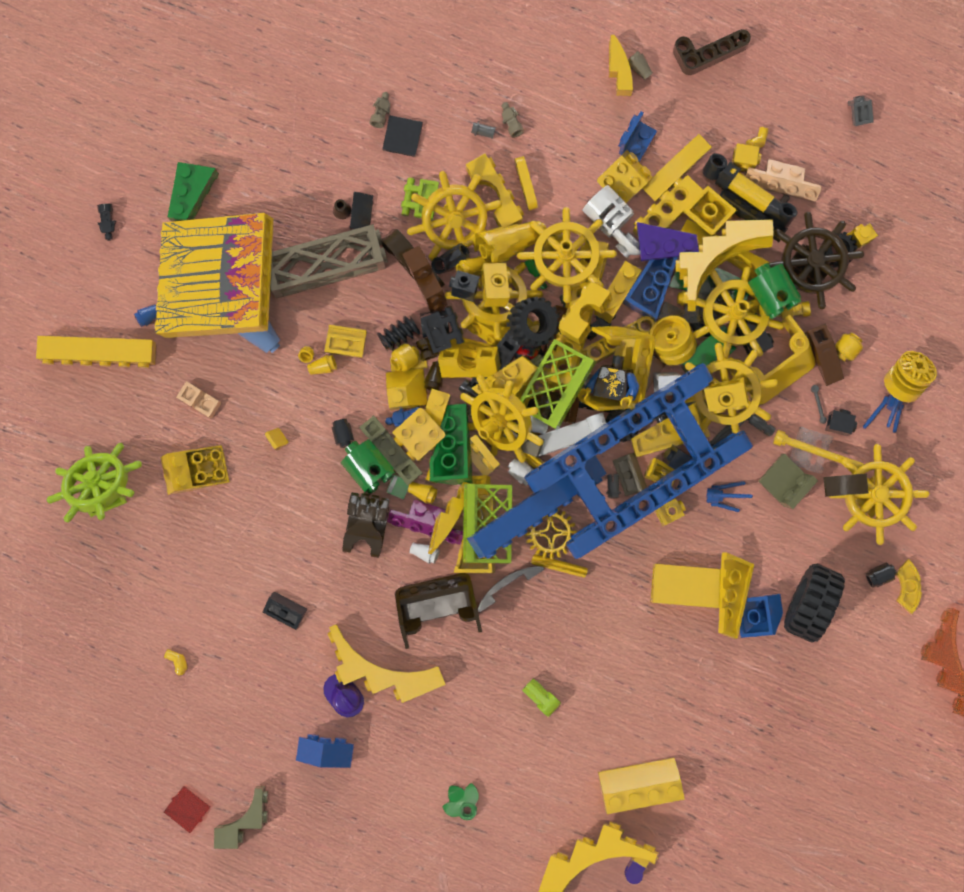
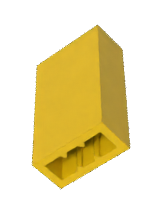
M653 564L650 602L719 608L721 569Z

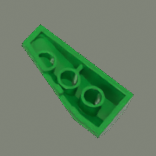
M467 404L447 405L441 424L445 437L435 445L433 456L430 459V482L461 485L463 482L473 484Z

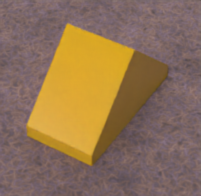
M652 458L644 478L656 482L674 469L657 458Z

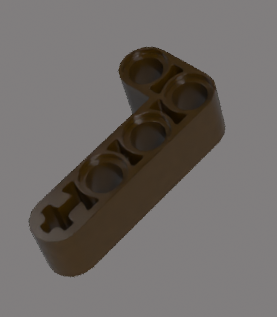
M741 29L697 50L688 37L682 36L676 40L673 54L682 72L686 75H694L746 50L751 40V35L747 30ZM684 45L687 50H680L678 46ZM720 46L727 47L728 51L721 50ZM703 54H709L712 58L706 59ZM686 62H693L695 66L689 67Z
M392 229L380 242L385 250L392 254L413 278L402 254L414 247L398 229ZM432 269L433 274L435 275L437 281L439 282L442 288L445 285L444 282Z

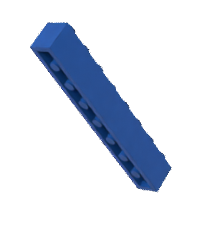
M594 456L586 461L585 468L597 485L603 481L601 477L607 473L597 457ZM565 476L545 490L541 489L468 537L467 540L479 559L483 557L489 559L497 553L496 549L501 546L502 548L507 547L513 542L512 538L523 536L528 532V527L539 525L543 522L542 518L544 516H552L558 512L557 508L560 505L564 507L573 501L572 497L575 495L579 496L568 476Z

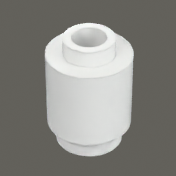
M514 459L508 465L510 469L508 473L520 484L523 483L527 486L528 483L524 476L534 469L526 462L521 463L519 460Z

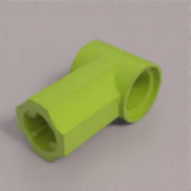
M534 678L522 689L548 718L562 704Z

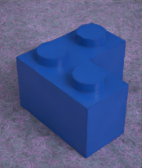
M307 734V737H299L296 761L320 768H351L354 744L347 743L345 738L336 737L335 741H331V738L320 737L319 739V735Z

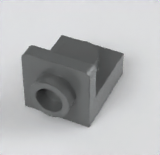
M865 96L853 97V100L848 101V105L852 109L854 126L874 122L871 99L865 98Z

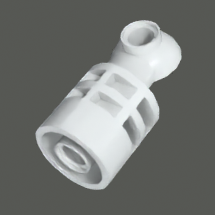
M607 185L585 205L582 211L593 222L597 219L603 221L600 229L608 238L613 236L619 242L615 247L626 258L630 255H640L639 242L629 232L625 235L620 230L634 215L633 210Z

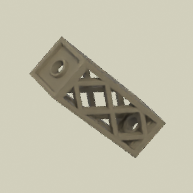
M374 224L273 251L270 281L271 292L277 299L386 269L384 263H388L384 247L380 248V245L383 244L380 242L382 239L379 229L375 230ZM346 248L361 251L351 263L336 260ZM335 249H338L330 258L328 257ZM368 253L362 262H359ZM299 260L313 264L302 277L288 273ZM287 262H290V264L283 271H280V269ZM318 266H321L314 275L310 276Z

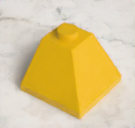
M423 368L411 369L406 372L395 371L386 373L390 411L427 405Z

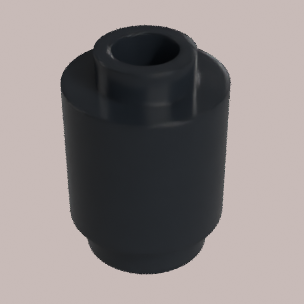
M347 419L332 422L333 427L331 428L336 446L340 445V448H346L354 441L350 423H348Z
M885 562L870 569L866 573V579L872 588L880 587L895 580L897 572L892 564L889 565Z

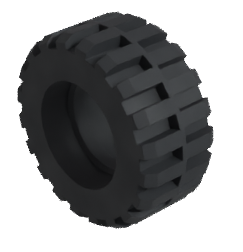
M820 564L810 565L805 571L804 576H802L789 604L784 620L786 631L809 642H818L822 635L825 634L839 606L845 587L843 575Z

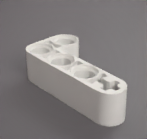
M599 413L586 418V420L539 435L538 437L545 439L539 457L570 447L606 424L604 414Z

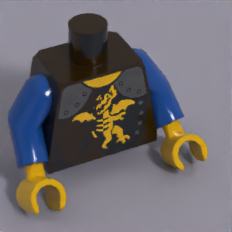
M613 355L612 365H602L586 384L585 389L580 390L578 398L581 399L583 395H586L584 400L589 402L591 399L590 393H592L593 396L619 400L624 410L627 404L632 410L635 408L633 401L637 396L639 384L633 374V369L623 367L624 356Z

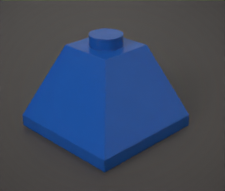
M780 594L747 598L740 626L741 638L776 634L783 615Z

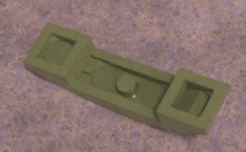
M374 415L359 427L407 485L423 474Z

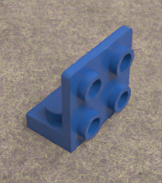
M640 111L638 116L634 114L627 131H624L618 145L620 147V155L628 150L637 156L638 162L642 159L657 133V130L641 122L644 114L642 111Z

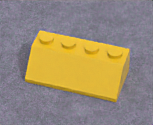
M674 757L598 772L607 814L685 800L681 778Z

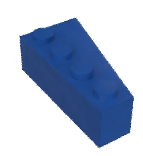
M678 257L649 260L625 297L623 304L643 317H651L656 322Z

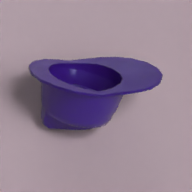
M335 674L325 681L323 687L324 695L338 714L344 717H354L360 713L364 705V697L353 682L343 685V682H338Z

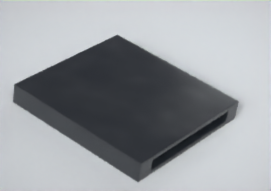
M390 115L382 150L416 157L423 122Z

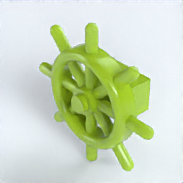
M118 443L110 454H93L92 448L85 446V457L75 462L68 470L60 467L56 468L55 473L63 476L61 492L48 496L47 502L52 504L62 499L66 500L71 507L64 516V521L67 523L71 522L78 511L88 513L90 517L97 515L99 520H103L106 511L127 503L126 496H134V491L126 488L128 473L141 468V461H135L124 466L120 459L117 458L124 449L122 443ZM110 467L115 468V470L106 473ZM76 481L82 482L81 484L74 486ZM80 492L81 494L78 498H75L73 496L74 494Z

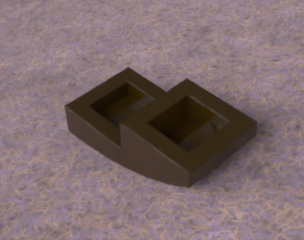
M867 474L823 477L825 497L869 493Z

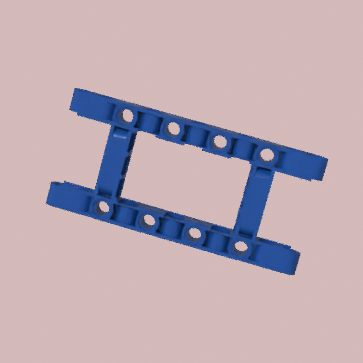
M704 363L686 372L637 403L634 409L631 410L629 408L524 476L533 492L541 489L545 490L565 476H568L594 518V522L572 535L571 539L566 542V546L574 559L586 555L753 447L745 431H740L736 434L732 433L711 447L686 405V399L707 387L708 383L713 380ZM671 392L673 395L672 400L666 402L665 396ZM665 412L693 459L611 510L605 501V496L599 491L595 480L586 470V461L597 454L607 451L618 444L620 439L630 433H635L651 423L653 418ZM639 413V421L633 423V415ZM606 434V442L600 444L599 437ZM570 455H573V463L567 465L566 458ZM711 458L710 466L705 467V460ZM675 479H678V486L672 488V482ZM642 500H646V506L639 509V503ZM609 521H613V527L606 529V524Z

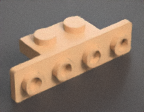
M770 159L766 165V172L748 168L745 177L763 189L811 201L817 200L822 187L821 185L804 181L805 168Z

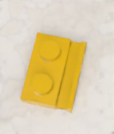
M335 325L328 326L325 353L363 358L367 330Z

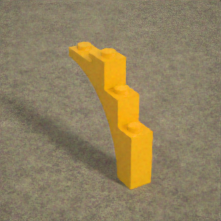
M773 220L726 221V229H722V236L703 237V244H699V252H680V260H676V272H680V280H684V288H688V292H684V304L688 303V311H696V302L701 286L717 266L742 252L772 247Z
M338 625L329 627V639L331 643L335 642L338 649L335 650L339 662L343 661L342 665L337 666L338 671L335 672L338 682H343V685L366 676L367 680L364 683L368 692L372 691L375 694L395 685L396 689L393 692L397 701L401 700L402 703L446 685L439 667L409 673L378 667L354 651L343 637Z
M610 821L609 824L605 823L603 825L597 845L594 844V840L583 837V839L577 840L570 860L563 853L557 852V854H552L538 892H563L571 880L582 870L608 858L637 857L655 862L659 852L655 851L656 848L651 845L644 844L642 846L637 844V840L626 836L625 839L622 838L624 830L620 829L621 825Z

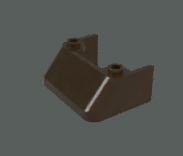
M466 573L402 586L395 591L399 626L405 649H409L407 635L419 632L422 628L421 622L458 613L462 621L471 622L476 620L478 632H482L471 578Z

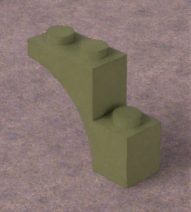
M257 786L255 788L251 806L243 817L233 823L218 825L214 828V849H238L241 843H244V831H241V829H262L265 826V823L268 822V811H265V803H268V791H265V786Z

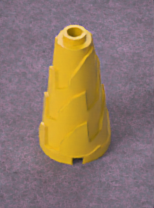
M536 221V222H538L544 229H547V228H546V225H545L544 223H541L540 221ZM531 222L481 231L473 237L474 251L480 252V256L484 258L485 263H504L519 252H523L527 247L535 244L540 235L530 226Z

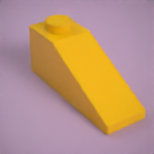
M432 389L425 412L441 428L451 396L448 393Z

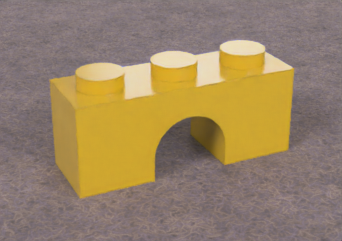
M625 261L608 288L613 300L602 315L596 311L594 314L611 323L642 270Z
M592 281L582 289L578 301L573 302L567 317H563L559 323L561 335L580 346L591 332L589 323L582 319L584 314L589 311H596L602 315L613 300L610 291Z
M451 347L440 351L438 358L442 378H473L478 375L490 377L498 372L501 366L498 347H479L476 359H467L461 354L460 347Z

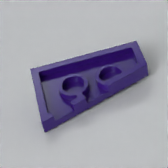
M639 222L636 224L641 261L680 257V252H699L696 234Z

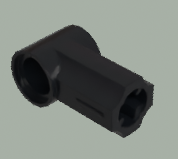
M459 243L443 255L434 258L431 267L436 274L450 272L461 260L468 259L470 252L466 246Z

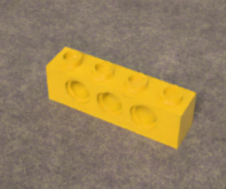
M688 175L684 179L680 177L673 184L675 188L669 192L667 190L660 197L661 201L657 205L654 203L647 210L648 214L644 218L641 216L633 224L635 227L632 232L638 237L637 222L649 224L651 219L658 222V227L669 228L703 189ZM675 194H682L684 200L676 199ZM662 207H669L671 209V213H664L662 211Z

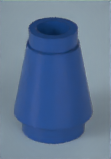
M156 304L138 309L134 313L141 327H147L156 319Z

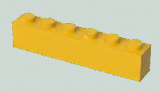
M37 336L36 359L42 361V364L54 365V362H61V365L71 366L75 362L80 363L82 366H92V363H99V366L111 367V364H119V367H130V364L138 365L139 368H149V365H155L156 342L148 339Z

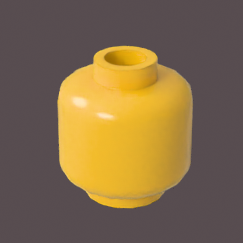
M851 332L843 334L835 344L838 358L844 362L846 359L854 361L863 350L862 339Z
M406 343L402 344L391 353L390 361L392 366L397 371H408L418 364L419 351L415 346H410Z

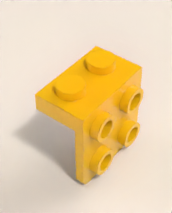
M626 150L597 178V182L602 188L609 185L627 203L653 177L650 170L638 162L637 156Z
M422 408L417 409L392 432L395 435L393 438L400 447L404 445L408 449L406 454L413 461L417 459L419 462L425 458L424 455L445 437L444 431Z

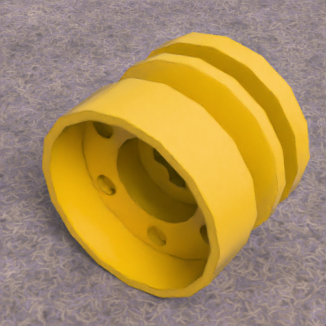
M906 351L884 377L885 387L894 398L907 403L914 402L919 399L925 392V389L936 379V367L924 354L916 351Z

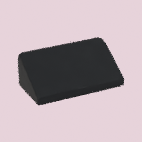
M360 192L353 193L350 230L371 224L373 195Z
M276 592L270 595L263 609L264 614L297 630L307 611V608Z

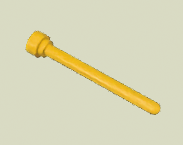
M777 430L773 440L775 445L785 446L786 444L841 463L842 458H847L790 438L781 430ZM847 458L857 468L863 465L862 462Z

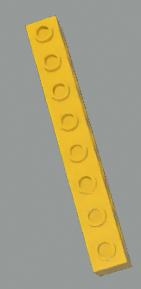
M587 241L585 245L581 246L580 251H591ZM597 241L599 250H609V243ZM581 258L580 262L587 268L589 265L587 261L591 258ZM599 258L597 269L594 272V275L600 281H602L607 258ZM575 268V273H577V275L580 274V272ZM590 281L571 287V301L566 303L565 308L568 309L566 315L563 314L562 318L567 317L571 305L574 301H578V296L581 294L582 289L586 285L588 286ZM593 311L585 313L582 318L589 325ZM558 332L556 340L582 354L586 339L580 346L561 335L560 332ZM557 346V350H553L554 359L565 356L562 347ZM573 356L569 358L571 368L579 366L580 357ZM566 359L555 362L558 372L562 371L558 369L560 365H568ZM553 365L552 368H548L547 375L555 373ZM570 372L559 375L561 385L568 384L571 381ZM556 376L546 378L551 387L559 386Z

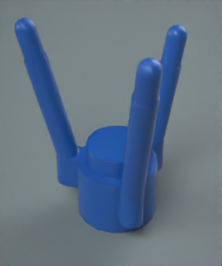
M891 394L889 397L885 396L879 407L863 425V428L866 429L883 407L887 405L886 408L891 411L887 427L891 426L896 413L893 433H896L904 402L894 398Z
M745 481L712 485V488H707L706 502L711 503V506L740 512L738 508L719 502H722L723 498H752L753 495L723 493V490H720L745 485Z

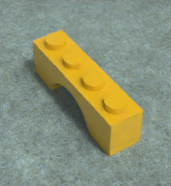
M483 154L466 164V171L470 178L473 179L475 174H480L481 180L478 185L491 187L502 202V206L497 208L493 215L498 226L503 228L522 223L524 213L519 205L516 206L513 200L515 198L511 190H506L503 185L505 184L503 176L500 173H496L494 169L496 165L493 159Z

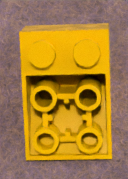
M222 445L167 453L160 457L168 495L229 483Z

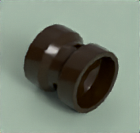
M428 337L416 342L417 348L421 351L420 357L422 361L439 356V352L433 353Z

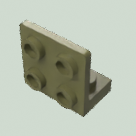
M781 454L759 479V483L781 505L790 509H794L818 482L813 475L805 474L786 454Z

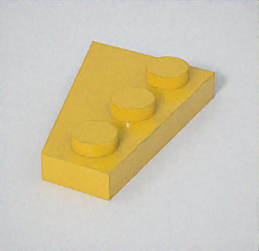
M521 356L485 380L489 388L505 389L506 382L511 380L513 382L512 393L516 396L538 367L525 356ZM479 384L472 387L478 394L483 392Z

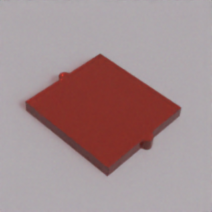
M183 786L179 793L172 797V802L165 809L164 813L191 833L196 825L203 821L202 818L210 806Z

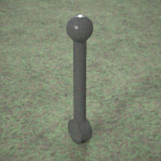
M813 385L811 387V392H813L815 395L816 403L820 414L819 421L820 423L825 424L827 422V418L824 417L822 406L820 403L818 395L819 387L817 385Z

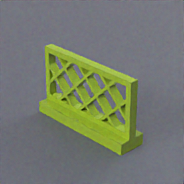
M554 339L520 400L524 403L526 398L534 397L538 414L532 416L558 430L596 362ZM556 345L563 348L565 356L554 359L553 350ZM578 356L582 358L579 366L571 368L570 357ZM566 359L569 369L558 372L555 362ZM553 362L555 373L545 376L544 366ZM570 372L571 381L568 384L561 385L559 375ZM556 376L559 386L548 389L546 378ZM543 380L546 390L535 393L533 385L536 381ZM560 389L562 397L559 401L552 402L549 392ZM547 393L549 403L539 406L536 395ZM550 406L552 414L547 420L541 416L540 409Z
M464 484L463 563H511L512 543L504 548L506 550V559H499L496 555L493 556L495 559H487L486 557L484 559H477V554L467 538L476 533L481 526L485 527L484 523L491 517L494 519L498 518L495 513L501 507L506 512L512 508V485ZM478 488L486 489L490 494L483 502L478 497ZM499 489H507V498L503 502L495 495ZM491 497L500 504L493 512L485 505ZM482 506L490 513L484 521L477 516V511Z

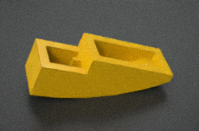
M611 35L609 40V78H616V96H631L633 82L630 65L620 42L615 35Z

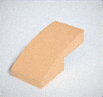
M187 381L176 397L211 419L221 405L220 401Z

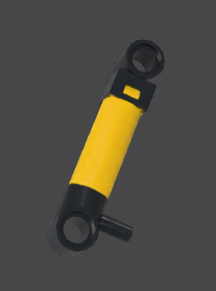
M717 153L710 156L702 170L706 178L716 180L715 184L725 191L727 188L732 190L772 218L773 224L780 229L789 227L798 212L794 205L787 203L790 200L788 195L785 194L778 200L741 174V168L730 161L727 165V160L724 156Z

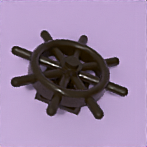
M806 212L804 214L806 229L799 231L792 238L780 229L774 231V235L786 243L782 252L781 261L769 262L768 264L771 268L783 264L796 289L816 294L818 307L825 309L824 292L834 288L838 283L850 292L856 290V286L844 276L848 269L849 260L863 258L865 254L863 251L847 252L845 244L838 237L846 226L845 221H840L833 231H829L824 228L814 227L811 212ZM815 237L825 240L818 250ZM808 238L809 246L800 245L798 242ZM831 245L837 252V254L824 255ZM794 249L796 253L791 258L792 250ZM839 261L837 271L833 269L830 262ZM827 275L832 278L830 281L822 283Z

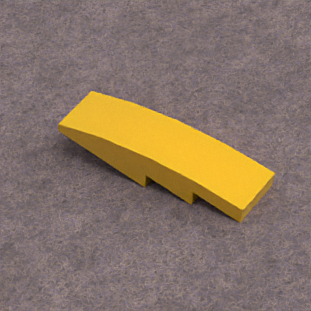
M698 134L642 189L656 202L712 146Z
M463 482L458 488L457 496L452 497L448 501L445 513L441 512L436 517L428 554H432L439 547L458 520L464 507V484L470 483Z

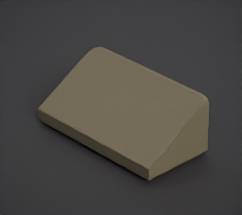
M635 453L613 460L625 496L647 488Z

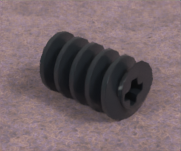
M403 316L404 323L397 320V327L390 324L391 331L384 328V335L380 332L377 333L386 350L389 348L394 351V344L400 347V340L407 343V336L414 339L413 332L420 335V331L411 316L410 319Z

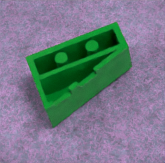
M178 162L167 216L171 222L194 220L204 198L210 192L213 182L219 176L216 168Z

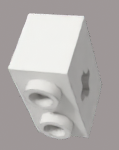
M677 372L653 373L654 392L682 375Z

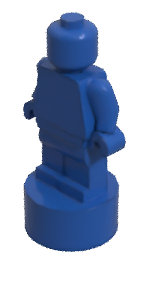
M414 407L403 412V409L395 411L392 417L386 418L385 423L387 425L394 424L395 427H398L420 407Z

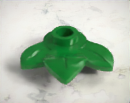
M470 783L465 790L458 786H449L448 797L450 802L442 806L445 813L451 817L459 816L463 820H472L477 814L475 804L479 799L475 785ZM470 807L471 812L468 814L465 813L464 808Z

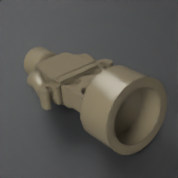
M387 92L382 93L381 98L378 97L373 104V107L375 106L376 109L375 113L371 115L369 122L373 127L383 128L386 121V112L387 114L390 113L389 94Z
M503 102L501 105L504 110L502 122L503 124H508V132L512 138L518 137L525 131L522 124L516 118L517 115L519 116V113H517L514 107L510 108L507 102Z

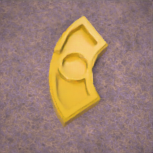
M907 559L896 571V576L901 585L900 595L896 601L910 614H913L919 605L922 595L921 578L915 565Z

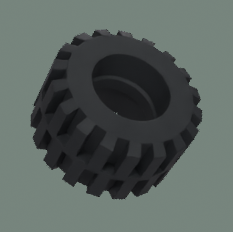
M533 297L517 302L515 307L510 309L512 314L507 316V319L510 320L507 323V327H510L509 335L513 334L514 337L512 339L519 341L518 344L521 346L525 345V347H536L549 343L559 331L556 329L560 323L557 322V318L560 317L559 314L555 313L556 307H551L552 303L550 301L545 302V298ZM530 312H533L539 319L540 325L536 333L532 332L527 324V317Z

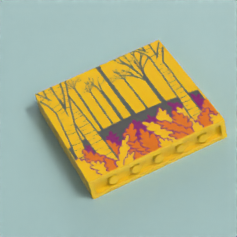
M266 213L163 222L161 248L159 251L160 266L158 268L159 284L157 286L158 300L156 304L155 333L165 338L268 331L274 219Z

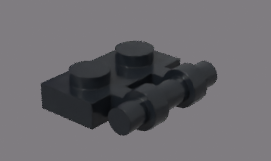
M452 306L444 308L446 316L441 317L439 310L421 316V321L433 353L451 348V339L455 338L457 344L464 342L462 336L464 333L462 328H459L456 320L458 317L456 312L453 311ZM448 322L452 328V331L447 333L444 326Z

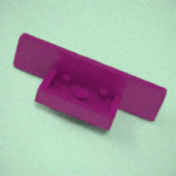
M414 500L409 515L390 510L387 522L394 526H401L413 532H420L432 537L436 517L441 512L445 513L446 509ZM452 528L444 540L460 545L463 531Z

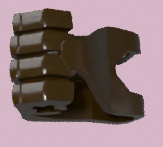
M351 493L347 509L349 517L343 538V552L350 553L356 542L365 540L371 548V557L379 558L389 514L388 498H381L380 501V497L377 495H372L371 499H369V494L362 493L361 497H359L358 493Z

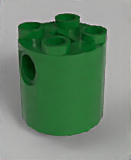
M766 263L754 270L757 277L749 281L748 284L767 317L769 316L770 319H773L784 312V308L790 310L802 302L801 296L783 264L771 268Z
M370 439L361 444L354 441L345 448L348 455L340 462L360 488L369 495L378 489L380 482L386 483L395 473L392 465ZM370 471L376 472L377 475L374 476L370 474Z

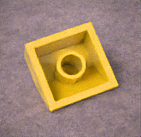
M707 186L683 212L707 233L714 236L726 225V221L731 220L736 209L712 188Z

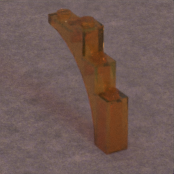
M947 608L941 615L940 621L942 623L940 629H937L934 639L936 641L935 643L927 642L923 645L921 660L942 667V671H939L936 678L938 682L937 687L958 694V697L952 703V713L964 717V670L958 656L956 644V630L960 611L954 608Z

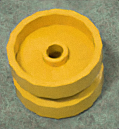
M680 316L664 317L657 321L650 330V335L655 338V353L661 362L667 365L685 363L696 351L697 342L696 338L693 337L692 329L689 323Z

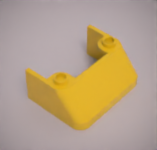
M790 314L781 322L792 336L789 340V346L794 354L766 375H763L760 369L751 367L758 375L760 381L778 380L776 387L761 389L759 405L768 402L815 366L816 361L809 340ZM727 368L734 377L738 370ZM746 375L742 377L745 379V384L751 383ZM753 391L747 392L748 398L752 400Z
M618 326L592 327V331L605 337L608 344L616 346L614 355L624 356L623 367L633 369V374L639 384L637 396L633 401L636 405L644 400L655 338L646 332ZM591 396L589 402H585L584 397L579 400L597 411L623 409L619 400Z

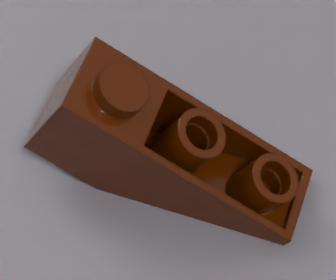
M826 323L805 332L804 334L809 340L816 364L826 386L844 379L835 344Z

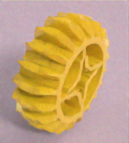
M565 511L561 515L556 512L550 517L548 515L544 516L542 519L547 518V527L544 530L535 531L533 526L527 528L531 529V531L527 532L525 536H531V539L526 540V543L533 542L534 545L530 547V550H533L535 547L538 548L535 552L536 555L542 551V558H546L547 553H550L549 557L553 559V553H556L558 558L561 557L559 551L562 550L564 554L568 553L565 549L566 542L571 539V534H575L577 531H571L570 528L574 527L575 523L568 524L572 517L569 516L565 519ZM553 517L559 519L564 524L566 530L555 528ZM550 523L551 528L555 532H560L552 536L551 542L546 534H541L549 530ZM566 535L564 543L554 549L555 538ZM535 537L546 538L548 549L542 547Z

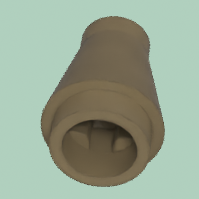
M637 51L628 59L630 68L644 80L653 74L643 53L640 54Z

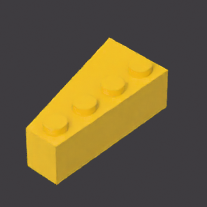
M478 495V497L481 499L482 502H483L488 496H490V495ZM493 497L485 503L492 512L496 509V500ZM483 506L477 511V516L482 521L490 515ZM491 517L484 524L487 525L495 519ZM462 540L453 573H495V563H463Z

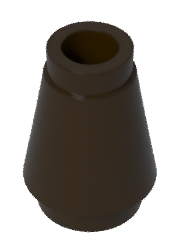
M338 199L333 207L334 216L342 220L348 218L352 211L350 204L342 199Z
M432 362L424 380L425 388L439 391L440 387H442L443 378L441 377L439 362Z

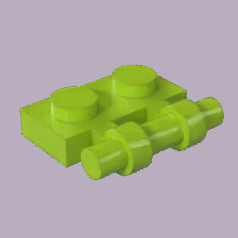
M408 178L407 184L404 185L405 196L404 201L401 203V215L409 216L410 210L413 209L415 210L414 217L422 218L424 206L411 202V196L413 193H418V195L428 199L439 188V182L420 179L419 186H415V179ZM432 211L431 220H433L434 211Z

